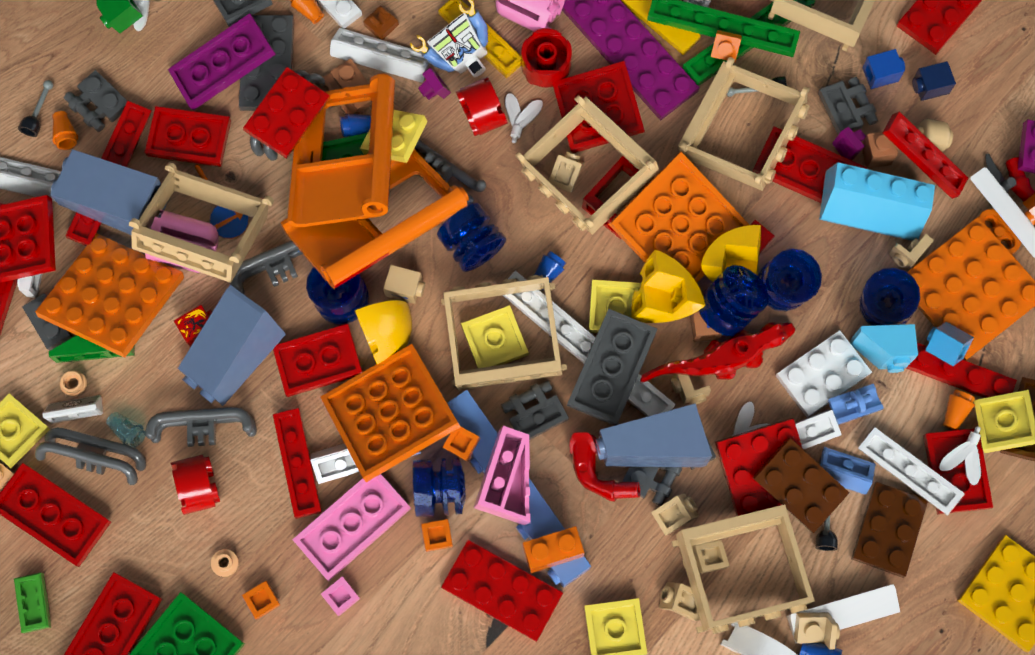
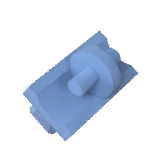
M874 384L828 399L838 425L884 409Z

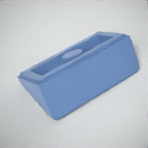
M827 447L823 448L819 465L844 488L861 494H867L873 483L875 463Z

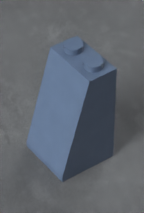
M72 149L69 157H66L63 161L62 171L58 179L53 182L50 195L60 206L132 235L133 227L129 226V222L132 218L140 219L161 186V182L158 177Z
M230 285L179 365L178 369L185 375L182 380L194 390L197 386L202 389L199 394L210 403L216 400L224 406L286 333L266 310Z
M696 403L601 429L595 444L598 459H604L605 466L701 468L707 466L712 457Z

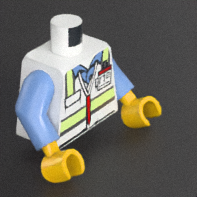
M469 0L471 6L468 8L464 7L462 2L459 1V8L463 14L428 40L427 43L430 46H426L424 38L420 35L416 36L422 40L421 46L415 47L411 42L410 46L414 51H421V55L434 67L447 72L456 70L460 74L468 69L473 77H478L486 70L480 59L488 53L485 47L488 43V26L479 11L474 9V0Z

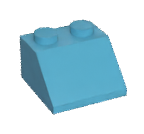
M915 324L861 326L850 340V344L878 369H887L889 373L904 371L918 356Z

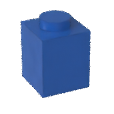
M896 49L867 57L862 69L870 89L896 83L901 79L905 71V63L903 58L899 57Z

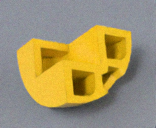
M747 225L732 229L722 234L709 246L702 259L701 267L704 274L713 283L735 293L750 296L756 295L761 225Z
M654 250L640 272L643 281L641 288L638 291L635 290L633 294L632 318L643 323H663L685 318L705 306L704 298L692 275L669 255Z
M391 300L355 310L376 364L381 363L391 355L407 347L412 332V316L408 303L400 300Z

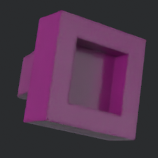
M429 68L422 74L426 81L418 89L428 100L436 95L444 99L451 94V91L434 70Z
M847 127L839 133L832 142V145L841 156L853 160L863 149L864 145L861 141L865 139L866 135L861 129L853 132L850 127Z

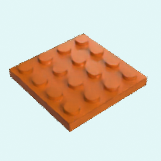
M679 152L608 225L644 262L647 261L654 250L661 251L678 261L698 283L705 275L701 263L709 246L722 234L749 224L682 152Z
M979 217L896 281L934 327H939L943 323L948 322L974 337L963 359L965 361L1035 307V280Z
M96 233L91 244L84 248L35 312L39 318L126 358L184 279V275L180 270L162 262L146 259V255Z
M413 344L320 397L365 482L370 481L460 428L458 421Z

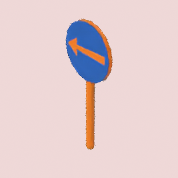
M195 165L199 176L202 179L208 180L201 167ZM220 206L214 208L210 215V223L216 227L218 236L224 239L239 237L248 227V216Z

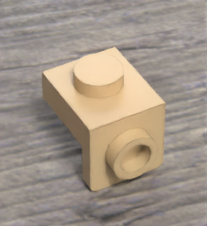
M673 374L674 378H671V384L674 392L680 393L683 404L691 402V404L696 403L697 405L707 400L706 397L711 392L710 386L694 390L689 375Z

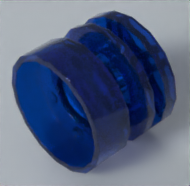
M478 203L470 204L456 212L437 232V238L447 251L455 250L453 259L459 262V267L463 272L472 271L489 261L506 243V237L503 233L499 232L498 226L495 224L488 225L490 216L481 204Z
M798 249L782 251L766 263L758 273L756 282L758 295L765 305L774 310L784 312L794 310L817 294L821 287L822 273L817 261L807 252Z
M732 265L727 267L702 292L705 306L699 310V313L706 324L714 331L722 335L734 336L739 334L752 319L756 318L769 303V294L766 286L755 273L743 266Z
M315 267L312 268L307 277L306 289L310 300L320 315L331 323L347 324L358 319L355 310L368 306L369 292L360 274L335 289L328 284Z
M897 268L882 269L874 273L866 282L859 299L860 312L864 320L871 326L905 325L918 308L920 289L915 279L906 271ZM885 297L890 298L892 303L890 307H886V302H883Z
M460 457L453 458V470H447V460L442 458L440 471H434L431 459L413 460V493L416 517L434 516L436 504L442 503L445 515H449V503H455L456 515L463 514L466 485L465 472L461 466Z

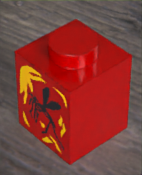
M202 305L174 320L184 340L190 347L212 313L211 309L206 312Z

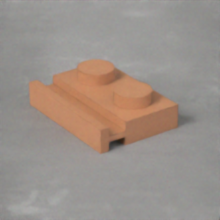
M351 58L331 70L330 74L325 77L322 76L325 79V87L328 91L369 84ZM372 101L339 106L345 115L355 114L371 106Z

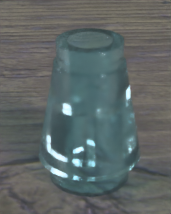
M118 412L112 413L106 420V424L122 444L136 448L146 437L141 424Z

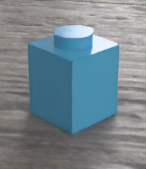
M945 322L939 327L932 328L927 337L929 344L925 351L954 366L964 359L974 337Z

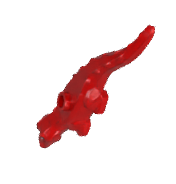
M771 322L754 334L745 330H739L731 339L722 343L716 340L711 341L701 356L689 360L668 362L644 373L640 382L644 383L655 377L667 374L690 376L715 374L717 379L731 380L735 377L737 369L744 366L751 369L761 366L763 351L781 346L794 334L796 329L792 323Z

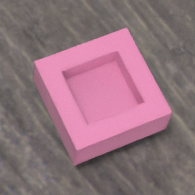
M344 577L338 579L321 593L338 616L360 599Z

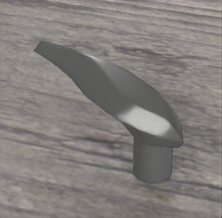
M986 154L987 169L1008 193L1009 189L1016 186V180L1013 177L1005 180L990 154Z

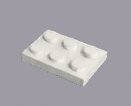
M839 330L778 372L776 377L808 418L826 406L828 399L843 394L869 376L872 371Z

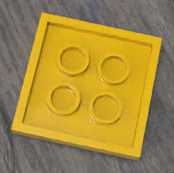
M1005 535L998 542L957 601L1025 652H1030L1035 645V556Z

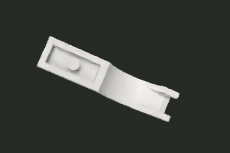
M738 623L731 624V626L735 627L728 641L723 639L720 644L741 655H798L764 633L749 626L739 627Z

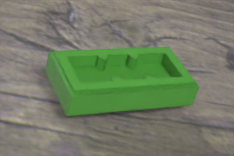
M40 572L14 578L21 633L25 634L51 628L44 573Z

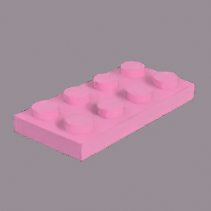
M381 474L368 482H365L362 478L292 540L322 575L330 581L405 515L411 507Z

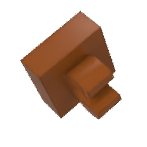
M381 5L363 21L364 26L380 40H384L399 25L398 20Z

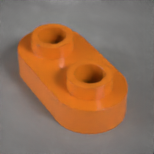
M984 210L978 216L984 224L985 221L991 222L993 227L989 228V230L1000 242H1007L1009 248L1006 249L1012 255L1015 254L1020 248L1021 241L996 210Z

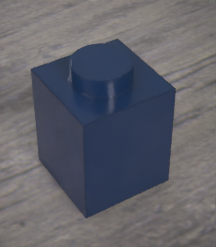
M948 61L919 68L912 80L913 89L916 94H919L921 101L948 95L956 85Z

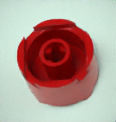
M545 28L533 32V35L528 39L526 38L521 49V66L528 83L548 88L553 87L552 83L568 77L571 70L572 47L568 39L566 40L562 36V33L554 29Z
M488 77L456 91L474 136L483 135L508 124L506 116L502 112L499 99Z
M202 454L171 462L178 499L181 500L183 515L216 507L215 503L220 502L216 483H210L209 477H213L214 473L209 456L204 457Z

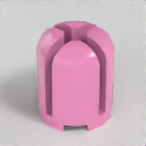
M565 0L495 1L496 10L500 16L534 32L539 29H552L548 26L557 15L560 16Z
M161 209V218H154L151 226L152 230L213 251L217 250L218 232L211 223ZM145 253L146 259L201 273Z

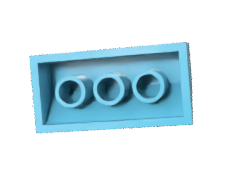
M837 162L826 170L819 220L913 241L915 238L919 239L932 211L935 185Z

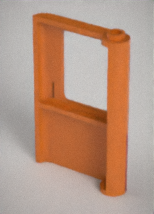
M379 73L374 75L370 79V84L324 91L330 95V99L294 148L287 222L290 225L296 227L317 226L380 217L387 214L389 208L395 80L388 74ZM371 100L369 152L366 155L322 161L326 109L331 106Z
M414 149L407 163L391 160L390 189L413 175H420L441 198L382 234L369 218L308 227L290 225L287 219L280 223L293 243L328 284L335 289L467 208L469 197L462 187L450 186Z

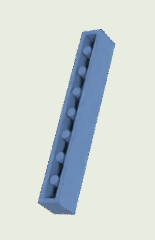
M465 390L447 404L459 425L481 438L471 454L473 459L470 460V463L478 474L481 472L485 474L498 433L468 390ZM529 479L530 523L516 526L521 537L524 540L527 538L532 540L565 530ZM585 557L550 567L547 573L555 585L560 583L564 588L590 570L591 565Z

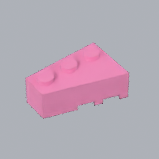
M502 426L498 431L476 498L475 509L522 525L530 523L529 434L506 426Z

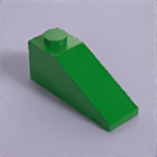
M96 0L97 7L102 14L100 16L101 21L108 29L112 27L118 33H122L143 17L133 0Z
M77 335L49 351V357L56 363L122 357ZM135 345L127 356H135Z

